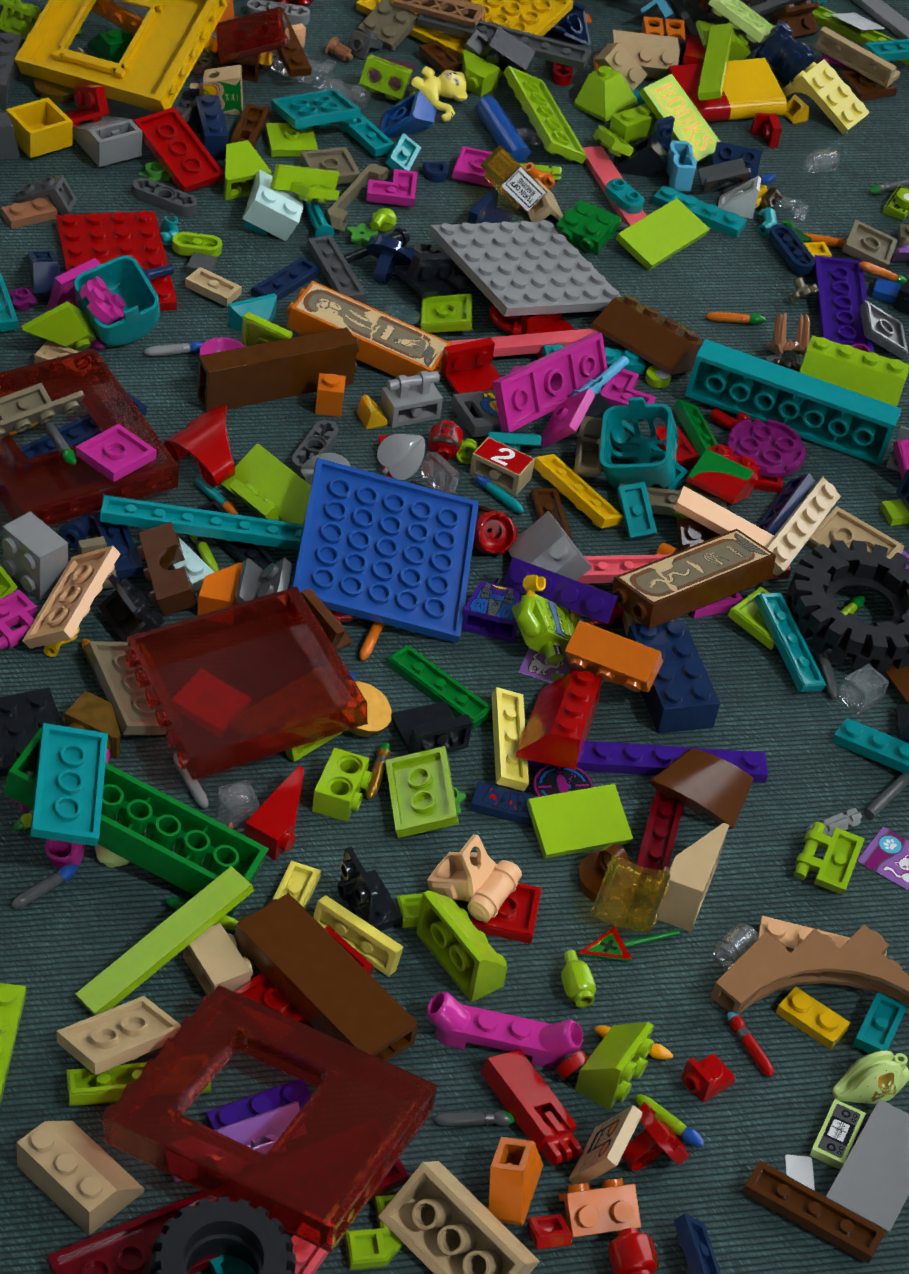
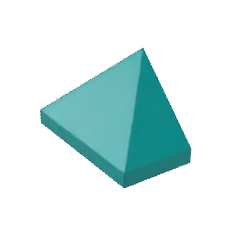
M274 293L228 304L227 325L230 328L242 331L243 316L247 312L273 322L276 317L277 295Z

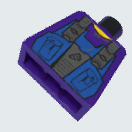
M497 578L493 583L480 582L465 606L461 630L514 643L518 624L511 608L519 603L520 592L517 589L504 585V578Z

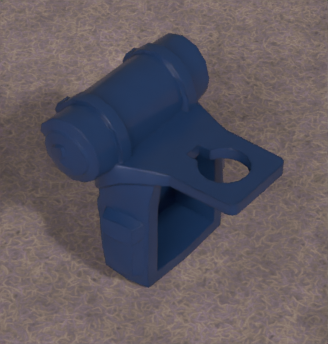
M778 21L772 27L770 34L760 49L757 50L753 59L766 58L769 66L775 67L778 70V74L786 82L792 83L802 70H805L815 61L816 57L807 44L801 41L798 42L791 36L793 31L787 23Z

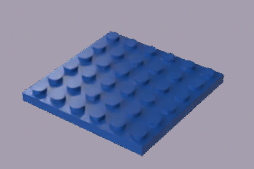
M317 458L289 599L297 601L302 591L311 588L329 610L457 643L461 636L479 502Z

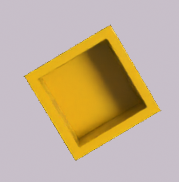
M48 97L6 109V113L14 128L17 145L30 158L39 157L43 154L72 146L73 121Z

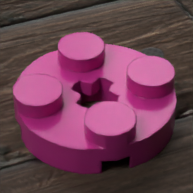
M96 276L93 280H88L80 287L82 299L86 296L90 302L87 305L88 309L102 323L110 325L124 319L123 308L126 306L125 301L120 295L113 294L100 277Z

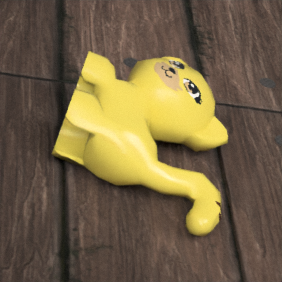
M425 66L421 72L424 78L416 76L412 80L411 84L414 88L409 96L420 90L436 110L446 112L441 115V121L448 122L453 118L455 111L451 105L439 101V95L454 99L456 102L467 100L465 75L462 72L445 70L436 77L434 76V70Z

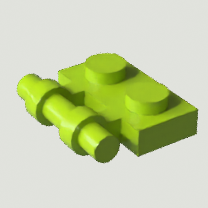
M816 821L813 823L811 830L806 832L804 849L802 853L797 855L795 861L797 867L794 876L804 880L808 871H814L818 873L814 884L844 895L865 838L835 827L832 837L823 834L825 825ZM817 848L826 850L823 860L814 857Z

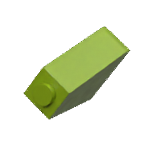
M248 140L226 144L225 200L250 196L259 169L269 175L272 173Z

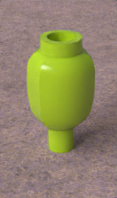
M566 951L563 955L566 965L561 972L564 990L567 997L575 1002L577 1007H588L595 1001L596 984L593 974L584 961L578 960L576 951Z

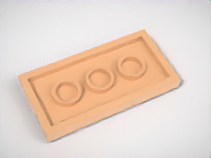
M109 546L71 558L22 640L30 649L48 646L60 641H68L77 634L78 626L83 617L89 613L90 605L94 598L102 591L105 579L114 570V564L120 555L119 551L114 546Z

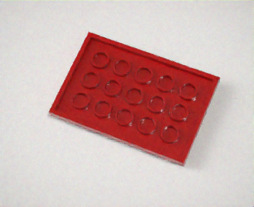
M155 211L56 215V227L65 272L94 258L100 264L124 255L135 258L140 267L145 270L168 265ZM171 275L149 280L158 295L160 311L177 310V299ZM75 299V302H73V303L75 304L76 307H78V306H77V301H76V299Z

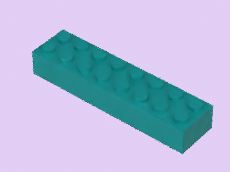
M707 339L704 340L696 355L685 396L734 414L740 411L744 412L753 421L759 419L760 421L767 422V419L781 422L795 430L801 438L881 466L902 410L899 407Z

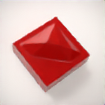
M562 1214L527 1218V1230L537 1250L572 1245V1233Z

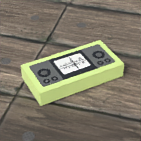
M834 1099L809 1156L841 1170L866 1113Z

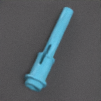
M626 356L620 357L595 380L590 379L579 390L572 391L570 398L587 388H590L595 394L600 393L601 387L629 364V359Z

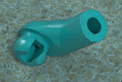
M770 207L761 209L759 212V216L763 215L760 218L763 223L758 226V232L762 236L767 235L770 232V228L778 224L776 212Z

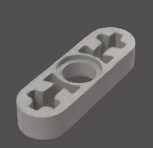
M249 0L247 2L246 15L252 19L263 20L264 13L285 12L291 25L300 23L307 25L309 23L310 10L305 6L267 0Z

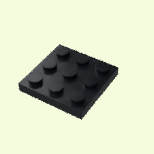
M49 687L0 697V777L8 776L9 770L39 729L43 727V723L64 726Z

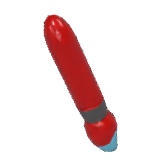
M728 1012L727 1016L732 1031L737 1034L760 1071L767 1077H772L774 1075L773 1066L755 1038L746 1028L744 1020L735 1012Z

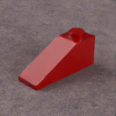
M300 765L245 822L244 836L269 848L266 856L273 860H276L284 851L288 852L296 840L294 833L304 777V767Z

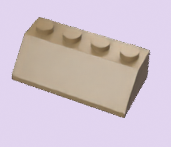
M439 1161L422 1162L378 1216L434 1274H530L540 1262Z

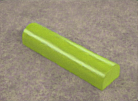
M207 1056L123 1064L97 1075H94L87 1068L66 1070L69 1107L211 1093V1077Z

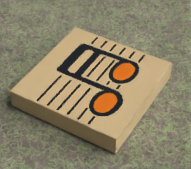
M632 1105L595 1127L583 1150V1155L579 1158L569 1178L570 1182L573 1184L588 1183L618 1165L642 1117V1112L637 1107Z

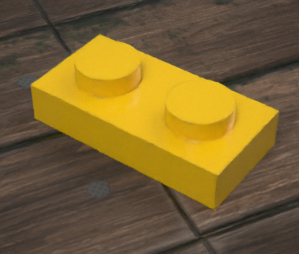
M796 986L778 1005L776 1011L777 1015L829 1050L841 1039L850 1025L849 1021Z

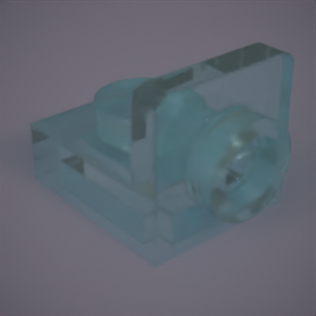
M402 304L386 305L383 312L408 324L418 323L421 315Z

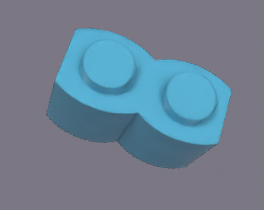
M671 141L667 166L665 168L666 173L670 176L669 186L678 192L691 190L697 165L696 159L692 156L693 147L688 141Z

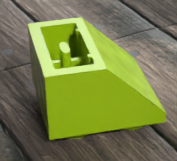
M649 1022L613 1025L581 1068L575 1091L609 1111L617 1100L623 1102L632 1087L631 1080L634 1077L639 1079L648 1065V1061L645 1058L650 1053L654 1041L650 1039L654 1025Z

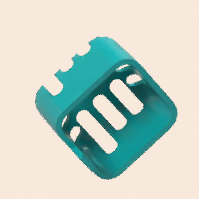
M629 397V405H616L608 408L602 420L600 462L610 486L617 489L620 484L628 485L645 482L646 487H653L654 484H659L662 488H665L674 483L676 477L675 467L678 448L676 440L678 439V430L670 407L660 403L646 404L644 397ZM655 418L663 419L666 427V438L662 441L657 439ZM624 419L632 422L635 432V439L632 442L625 440V430L622 422ZM638 419H646L648 421L651 438L648 441L641 440ZM611 442L618 445H638L640 448L636 452H617L613 449ZM655 444H666V451H653L651 447ZM611 456L618 459H637L639 462L638 464H613ZM653 458H664L660 462L650 463Z

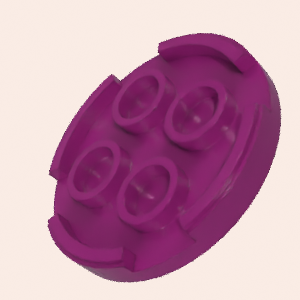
M750 419L741 421L731 429L727 441V446L732 449V453L740 457L745 455L753 458L756 461V465L763 467L760 475L766 477H784L797 472L804 463L807 451L800 440L801 436L795 430L771 419H767V422L750 421Z

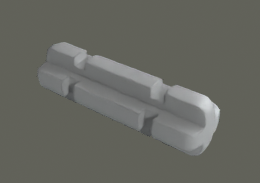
M850 808L843 813L841 812L821 820L820 822L825 825L823 834L832 836L835 827L847 830L848 827L852 828L859 825L862 818L861 813L856 808ZM813 824L808 826V830H811Z

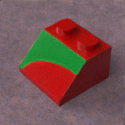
M717 444L705 450L689 473L686 481L731 504H735L751 496L763 467L756 465V461L753 458L745 455L740 457L732 453L730 447Z

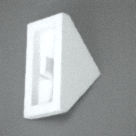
M760 176L721 195L718 208L730 213H736L740 217L753 219L761 184Z

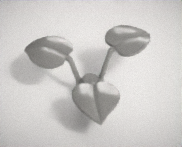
M393 434L385 438L379 445L377 452L378 461L385 466L381 475L386 476L390 472L394 479L401 481L411 478L418 471L424 458V438L420 435ZM322 453L306 461L301 467V472L306 482L311 485L317 458L350 466V463L339 454Z

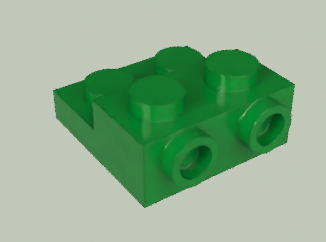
M579 200L572 210L568 209L556 224V230L559 234L564 235L570 244L580 247L584 251L599 255L621 225L622 217Z

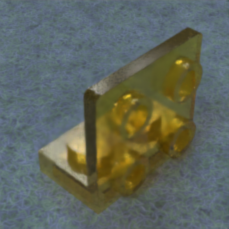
M612 856L590 916L622 930L649 934L650 929L657 923V910L660 902L668 893L671 873L664 870L643 868L618 856Z

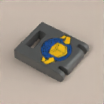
M494 390L453 394L450 405L472 437L485 436L488 432H501ZM471 406L474 408V410L480 418L473 417V415L470 412ZM530 423L510 433L524 432L529 428Z

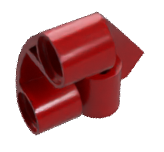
M226 404L212 408L195 418L185 429L166 439L163 443L168 456L175 462L189 454L192 455L203 479L212 488L235 475V463L232 458L227 434L226 412L228 407Z

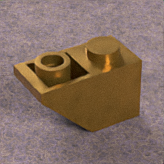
M85 691L65 712V726L108 733L107 748L110 751V757L118 759L120 756L121 734L112 703Z

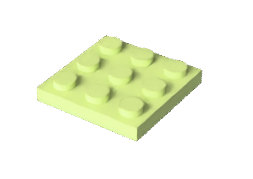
M710 0L708 3L716 15L720 17L725 16L730 20L728 23H733V28L737 30L742 29L747 33L745 36L754 43L765 41L772 27H774L740 0Z

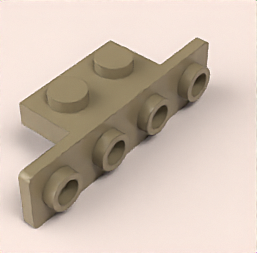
M39 383L1 397L0 440L7 433L13 431L17 433L23 432L31 424L39 421L41 423L49 422L56 415L63 412L65 414L75 412L80 408V403L85 396L83 391L81 390L51 401L43 384Z

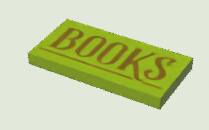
M672 73L639 91V94L658 120L668 116L675 118L671 139L673 141H688L693 147L692 156L696 159L697 163L714 154L716 144L720 140Z

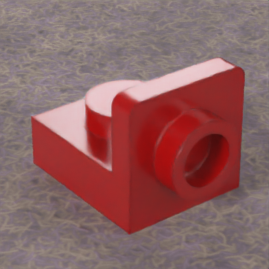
M755 113L751 133L753 135H763L769 148H778L782 127L777 114Z
M713 1053L700 1062H697L694 1058L689 1059L686 1062L681 1079L684 1081L686 1088L691 1093H695L704 1103L733 1085L736 1076Z

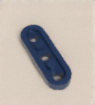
M781 224L773 225L770 228L768 238L779 254L796 274H810L815 265V258L790 227Z

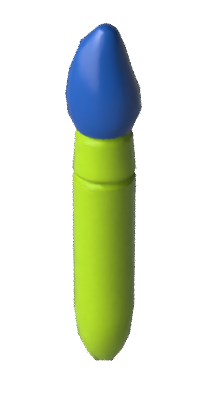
M636 1095V1102L639 1106L644 1102L648 1103L657 1112L654 1116L657 1119H661L663 1123L666 1122L675 1134L681 1136L684 1142L700 1148L704 1146L703 1139L696 1130L687 1127L677 1117L648 1096Z

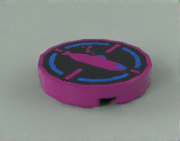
M547 765L540 769L534 777L532 794L541 797L592 788L594 785L590 777L578 767H576V770L555 765Z

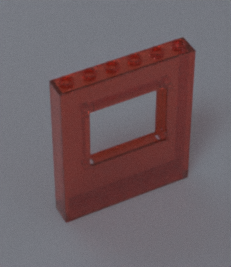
M95 348L0 372V398L39 383L43 384L51 401L82 390L85 396L81 403L102 432L120 424L156 449L155 460L113 482L76 456L77 445L70 447L75 453L76 465L67 464L59 450L26 459L10 433H7L0 440V500L13 520L31 511L46 525L101 510L104 495L135 500L178 487L179 465ZM26 463H29V469L26 470Z
M218 985L210 996L206 995L201 1000L197 1011L191 1017L187 1016L184 1019L177 1034L165 1041L157 1057L154 1060L150 1059L145 1064L142 1074L137 1080L130 1082L126 1086L122 1097L116 1104H111L105 1110L102 1117V1124L104 1125L103 1142L217 1198L229 1197L231 1202H239V1199L251 1202L250 1206L255 1209L261 1206L270 1212V1220L277 1218L283 1224L285 1231L331 1253L434 1110L437 1085ZM245 1036L248 1039L247 1044L243 1043V1041L245 1040ZM237 1050L318 1087L266 1155L183 1116ZM322 1072H324L327 1075V1077L324 1080L321 1079Z

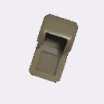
M584 416L580 424L573 470L577 475L598 478L601 475L600 445L603 420L601 418Z

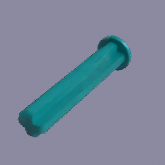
M303 200L304 207L316 230L315 237L327 235L333 237L334 229L328 225L318 201L312 200V202Z

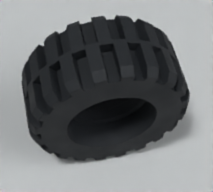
M218 1197V1201L209 1202L207 1198L196 1201V1207L192 1209L189 1205L177 1211L176 1220L172 1217L162 1226V1233L156 1236L153 1243L150 1274H188V1269L198 1260L217 1254L231 1255L243 1260L256 1274H295L296 1255L293 1253L294 1245L290 1235L284 1234L285 1227L277 1218L270 1220V1212L265 1208L258 1206L255 1209L250 1206V1201L239 1199V1202H231L229 1197Z

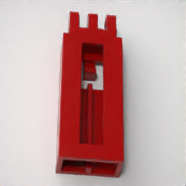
M521 1049L487 1058L480 1074L512 1115L529 1141L535 1142L537 1150H541L549 1163L557 1165L572 1158L581 1157L583 1155V1148L573 1135L578 1125Z

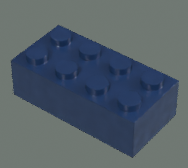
M685 620L668 621L651 629H648L643 624L630 625L627 635L628 639L659 650L662 654L663 663L649 693L641 691L657 733L713 728L720 702Z

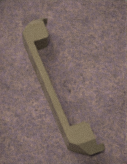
M369 164L338 198V201L327 210L326 220L328 225L332 226L336 231L345 232L348 215L345 209L369 183V179L386 181L387 177H393L394 172L377 164Z

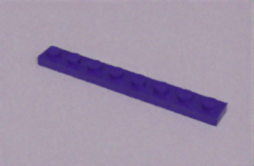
M586 741L577 767L583 771L656 776L664 771L667 765L672 761L678 760L680 755L691 748ZM694 748L734 764L753 777L752 782L766 783L768 768L765 752ZM528 760V767L544 768L550 765Z

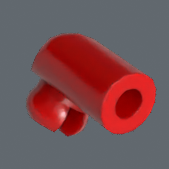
M715 408L710 414V419L723 428L731 430L737 423L750 419V416L740 411L737 413L736 418Z

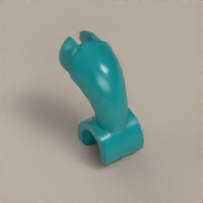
M166 216L163 218L161 230L164 232L160 233L163 245H172L173 236L179 233L177 216H172L171 221Z

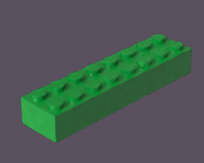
M42 728L39 729L9 770L3 791L4 795L32 810ZM108 763L105 764L98 845L194 896L231 866L248 882L253 883L262 867L269 848ZM239 904L229 911L228 914L233 916Z

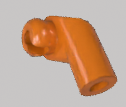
M532 162L524 165L523 170L533 180L537 178L548 189L555 185L554 177L549 172L537 170Z

